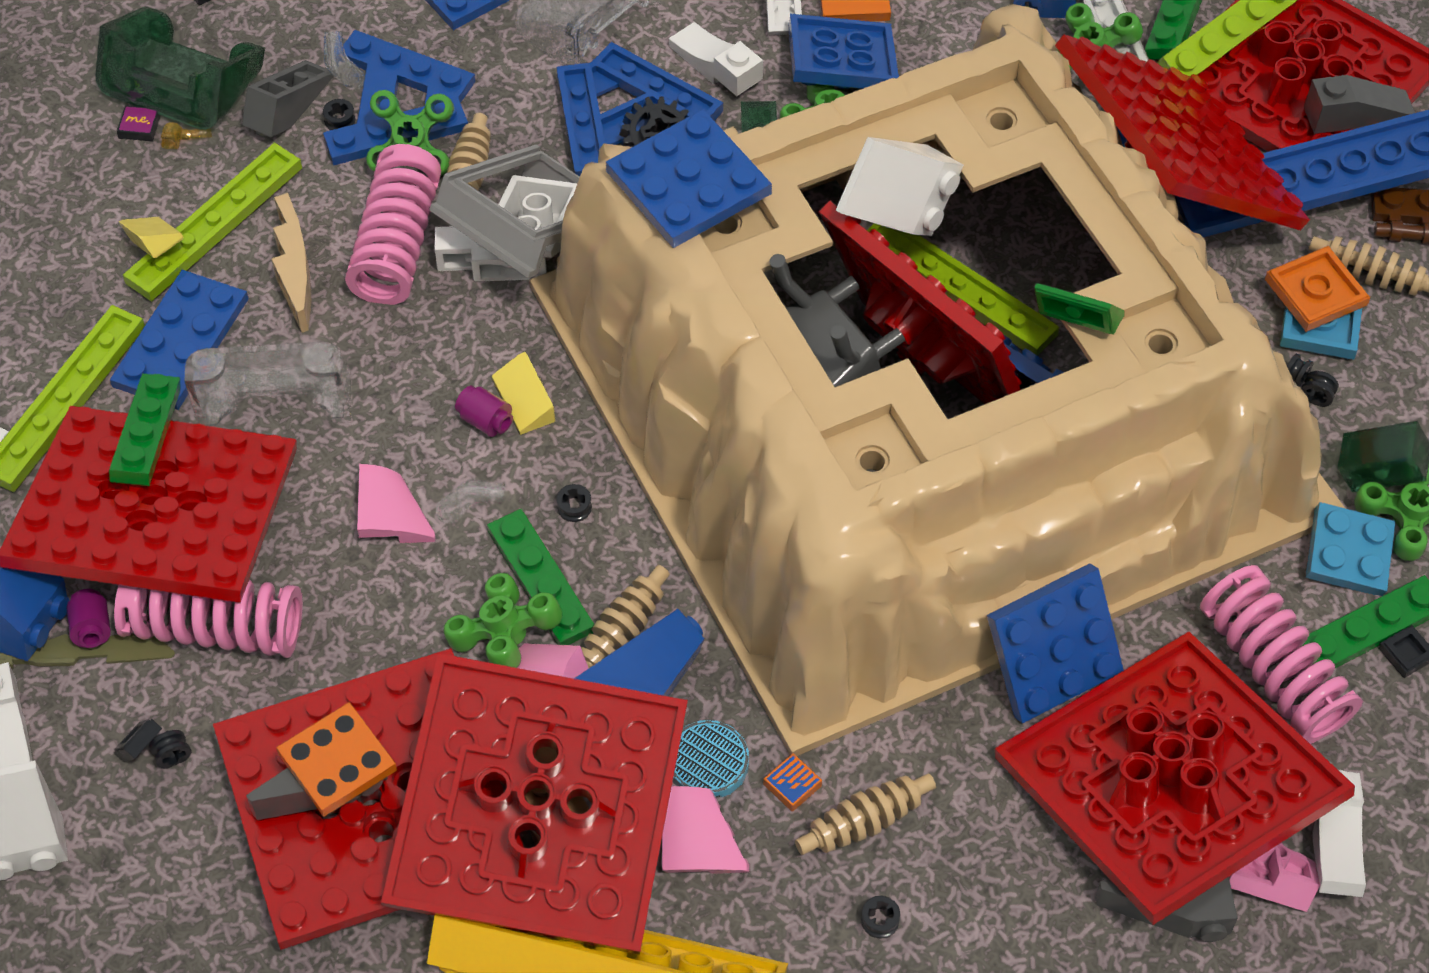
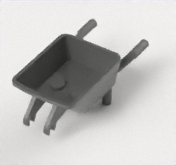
M775 254L770 258V265L777 285L796 302L786 307L834 387L880 370L879 359L905 341L900 330L895 328L872 344L838 304L860 289L857 281L852 276L829 292L821 290L809 296L792 279L786 259L782 254Z

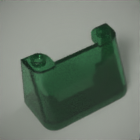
M148 6L139 8L100 26L95 74L99 89L109 97L134 106L154 110L159 115L198 129L206 130L217 125L263 66L265 47L251 42H241L231 49L229 61L173 42L174 29L171 19L162 11Z

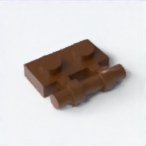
M1393 187L1371 193L1372 220L1378 221L1374 226V237H1385L1390 242H1400L1401 239L1421 240V244H1429V190ZM1403 223H1405V224H1418V225H1420V226H1417V225H1404Z

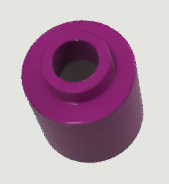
M467 386L456 400L455 410L460 413L461 419L490 437L506 432L513 421L512 406L483 387Z
M94 589L76 591L71 596L66 608L70 639L75 645L83 648L100 646L111 635L107 601Z

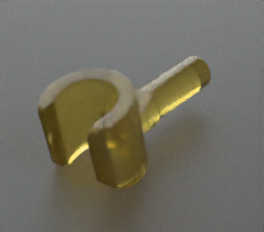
M169 122L162 129L161 146L164 149H178L181 139L189 140L191 138L212 137L211 129L188 130L182 129L177 123Z

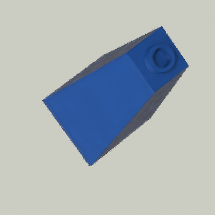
M676 609L574 679L669 697L699 654L705 639L702 636L703 631L694 618L691 616L685 617L679 609Z

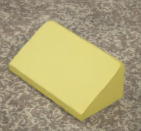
M160 217L119 221V224L130 240L153 258L159 257L184 238L178 230Z
M526 352L517 355L492 375V380L502 400L512 406L513 422L520 435L555 422L554 406Z

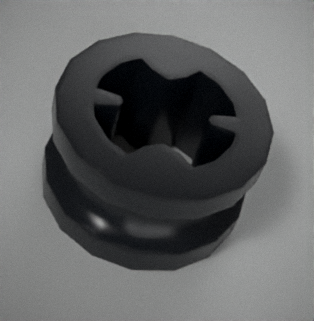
M334 99L323 107L324 123L329 130L355 124L354 108L349 101ZM341 113V116H343L344 114L345 116L342 118H337V115L335 114Z
M1296 353L1289 361L1287 368L1293 382L1301 388L1307 374L1311 372L1314 362L1311 360L1304 362L1301 360V355Z
M1311 371L1308 373L1304 381L1305 383L1301 387L1308 397V402L1320 407L1331 405L1335 397L1334 394H1336L1339 387L1338 381L1335 377L1323 371Z
M570 484L558 492L556 499L557 510L564 520L579 522L589 516L592 504L590 492L586 487L579 484ZM578 498L579 507L571 508L569 499Z
M170 730L161 733L149 745L151 753L155 755L157 766L163 769H168L186 761L192 753L189 744L186 743L184 732L181 730Z
M882 895L874 896L867 900L863 906L861 917L862 927L865 932L879 939L888 938L893 935L899 926L901 915L899 906L891 898ZM876 909L886 910L885 916L891 915L892 918H887L885 925L876 924V918L870 919L869 916H875Z

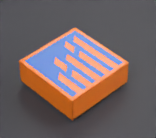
M793 753L764 778L763 785L793 812L822 787V779Z

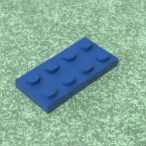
M181 270L110 378L112 387L135 395L142 373L180 377L181 390L174 408L179 410L248 301L247 291Z

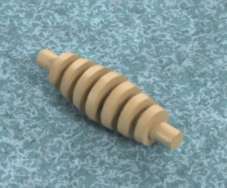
M474 114L472 123H468L463 127L449 158L447 173L488 160L491 133L486 127L487 116L485 114ZM484 178L467 184L479 191Z
M1314 236L1311 241L1309 250L1314 252L1329 246L1346 268H1348L1349 264L1355 266L1352 273L1355 279H1359L1363 269L1369 271L1365 281L1367 285L1372 286L1378 274L1383 276L1379 288L1387 289L1392 279L1397 281L1394 289L1396 292L1401 293L1406 284L1411 286L1409 295L1416 296L1418 291L1429 293V277L1425 274L1427 268L1420 265L1417 273L1410 271L1413 261L1406 259L1403 268L1396 266L1400 255L1395 252L1392 253L1389 263L1382 261L1387 248L1379 246L1375 257H1371L1369 253L1372 244L1364 243L1361 252L1355 251L1358 242L1356 240L1350 239L1347 247L1341 246L1343 238L1335 236L1333 241H1326Z
M657 565L648 577L638 576L632 582L633 587L628 586L621 593L622 597H617L611 602V608L604 609L600 615L602 621H596L592 628L594 634H589L584 641L586 648L581 647L588 668L640 634L639 630L645 628L648 623L647 617H651L656 609L654 603L658 604L664 596L661 585L670 575L666 568Z
M929 773L916 780H912L905 775L897 778L896 784L893 781H888L881 784V789L873 786L867 788L865 793L859 791L851 795L850 801L845 799L839 803L837 811L832 808L824 813V821L821 818L812 821L810 833L795 840L796 848L801 855L816 848L827 853L835 850V843L839 847H844L851 844V838L853 841L859 842L866 839L867 834L873 837L881 833V826L886 829L894 824L895 818L901 819L907 815L908 808L914 810L921 805V795L935 789L936 783Z

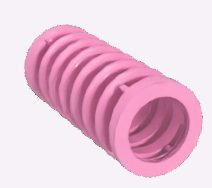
M396 144L384 148L379 154L374 179L370 186V194L367 197L366 208L361 219L362 223L357 233L358 238L355 240L353 254L351 255L345 277L346 285L350 291L367 302L395 305L404 302L409 297L414 279L413 276L417 268L416 261L419 259L421 253L420 246L423 244L425 237L424 231L429 222L428 216L431 213L429 209L432 204L431 202L435 198L441 175V166L438 160L431 153L420 147L409 144ZM398 166H410V167H415V168H417V169L422 170L428 177H426V176L423 175L422 173H419V172H417V171H415V170L406 169V168H393V167H398ZM364 271H365L366 273L370 274L371 276H373V277H375V278H378V279H380V280L388 281V282H398L399 284H397V285H385V284H381V283H379V282L374 281V280L371 279L370 277H368V276L364 273Z
M1258 566L1243 567L1226 576L1209 590L1200 604V609L1207 618L1214 619V628L1220 635L1226 636L1229 648L1239 653L1241 664L1245 668L1252 669V678L1257 684L1264 686L1266 697L1270 701L1277 703L1278 713L1283 718L1291 720V726L1312 744L1344 726L1359 711L1363 701L1353 690L1340 697L1346 691L1348 681L1343 676L1334 677L1326 681L1333 674L1335 664L1329 659L1316 662L1322 653L1321 646L1316 642L1303 645L1309 637L1307 628L1305 626L1291 628L1296 621V614L1291 609L1279 611L1284 602L1279 593L1265 595L1271 586V582ZM1250 578L1247 583L1241 586V580ZM1232 585L1237 588L1224 602L1216 604L1218 598ZM1236 615L1235 621L1229 622L1230 617ZM1253 630L1247 638L1241 639L1243 633ZM1268 645L1260 655H1254L1255 650ZM1280 662L1273 671L1266 672L1269 666ZM1297 676L1286 688H1280L1282 682ZM1314 690L1301 704L1293 705L1295 699Z
M251 580L247 584L241 603H234V627L230 634L227 630V623L233 603L231 601L213 600V625L208 632L206 622L210 612L211 598L192 596V623L187 629L185 620L189 611L191 595L150 590L148 620V615L144 612L148 601L149 589L118 585L114 607V622L117 634L121 637L134 633L140 639L146 640L155 636L161 642H170L176 638L182 645H189L197 641L199 645L205 648L212 647L217 643L224 650H232L239 646L245 653H252L260 648L261 652L265 655L272 656L280 653L284 658L291 657L295 650L301 627L303 606L302 593L299 586L287 585L284 588H280L279 601H276L274 585L270 582L263 583L259 589L256 601L255 629L252 635L249 636L248 625L254 603V585ZM170 601V622L166 627L164 618ZM125 608L128 609V622H126ZM276 609L278 610L277 630L271 639L269 627L273 611Z

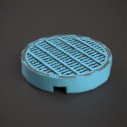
M700 720L686 725L682 729L673 783L676 786L708 788L713 791L715 797L720 795L721 798L730 795L742 785L748 773L749 750L743 736L732 726L719 721Z

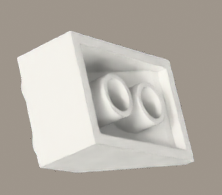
M867 137L836 211L906 233L932 236L943 220V210L950 195L955 192L959 185V175L964 165L926 144Z
M513 175L498 205L537 230L563 220L566 207L574 195L577 183ZM561 241L547 246L543 257L552 258L559 253Z
M36 761L0 768V880L12 877L15 872L28 869L45 871L54 868L59 862L68 861L63 817Z

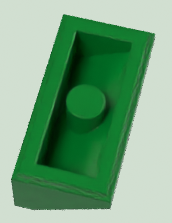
M1036 283L1034 287L1039 313L1108 334H1114L1125 316L1123 309L1110 303Z

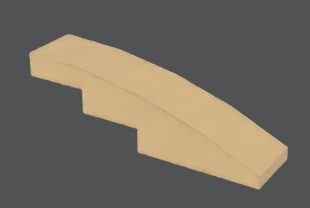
M285 193L274 197L278 217L282 225L273 228L280 256L272 258L276 280L301 333L309 330L312 300L310 269L299 219L289 194Z

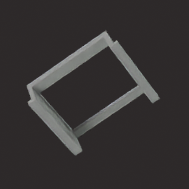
M537 144L444 174L437 200L431 204L429 209L527 278L538 274L546 247L561 241L563 220L535 230L467 183L524 164L526 166L522 176L578 183L580 176L544 152L539 151L540 146Z

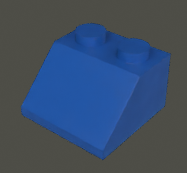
M0 567L1 653L28 661L37 648L44 646L52 627L58 620L63 619L67 613L66 608L70 600L67 597L64 578L56 575Z

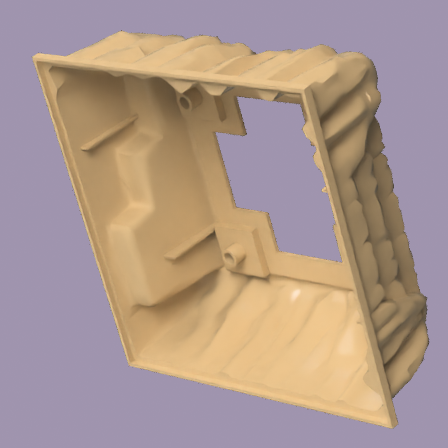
M1012 4L992 11L983 19L972 51L959 53L902 74L898 78L888 79L836 98L831 103H822L780 118L764 127H756L738 134L734 126L724 130L731 140L772 183V194L675 248L671 247L606 172L607 160L632 147L603 143L599 149L598 163L590 162L585 164L574 195L566 207L562 224L560 256L557 258V269L529 279L534 295L789 755L793 753L796 756L1001 668L987 615L1089 563L1099 568L1112 620L1312 532L1314 510L1319 502L1345 508L1319 473L1322 453L1318 420L1310 413L1308 397L1293 382L1283 355L1272 351L1268 337L1260 330L1253 315L1239 303L1233 302L1226 279L1208 265L1204 238L1200 234L1192 232L1178 220L1179 214L1174 195L1168 194L1161 186L1156 172L1148 169L1145 155L1135 149L1123 147L1111 114L1100 111L1093 101L1083 95L1081 88L1072 82L1069 60L1058 52L1055 46L1056 42L1044 27L1037 9ZM867 137L926 144L962 163L964 166L960 175L972 193L1042 167L1118 274L1074 293L1119 307L1125 311V316L1114 334H1108L1061 320L1089 360V363L947 419L909 359L834 387L764 272L772 269L770 258L775 254H782L786 262L789 263L833 246L832 239L801 192L837 180L841 188L845 190ZM872 469V470H876V472H869V471H866V470Z

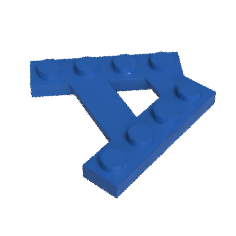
M357 30L352 32L338 51L339 61L366 70L357 124L323 132L333 166L364 158L372 147L383 145L390 139L392 130L389 122L379 118L372 112L370 100L372 95L379 90H388L397 96L398 83L427 93L425 104L430 96L438 93L446 95L453 102V116L446 122L434 125L430 130L429 140L460 133L463 127L468 124L460 103L476 82L474 73ZM384 99L380 102L381 110L389 107V99ZM436 104L434 112L436 114L442 113L445 109V104ZM425 106L407 110L403 113L417 115ZM411 125L409 126V131H403L402 136L408 139L409 142H412V137L417 138L418 132Z
M613 42L591 63L556 67L573 170L578 176L581 175L585 164L590 162L598 163L599 149L603 143L617 145L623 141L625 137L620 136L619 132L621 126L625 125L622 121L626 112L631 113L634 103H638L643 107L646 97H649L653 104H657L659 97L663 96L665 105L668 106L674 100L677 101V111L680 112L684 109L689 111L686 118L704 109L715 121L723 112L722 101ZM618 87L636 96V98L600 114L598 96ZM644 119L637 124L636 131H639L640 127L644 125Z

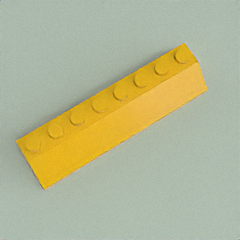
M434 915L427 964L438 966L445 973H786L788 963L649 930H644L639 955Z

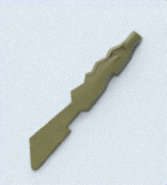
M134 633L126 637H121L117 634L110 636L100 646L83 648L75 645L71 641L70 636L64 634L47 640L43 647L36 649L28 661L0 652V664L9 662L11 668L18 664L74 666L79 659L107 657V664L170 659L175 656V652L155 636L143 640L135 636Z

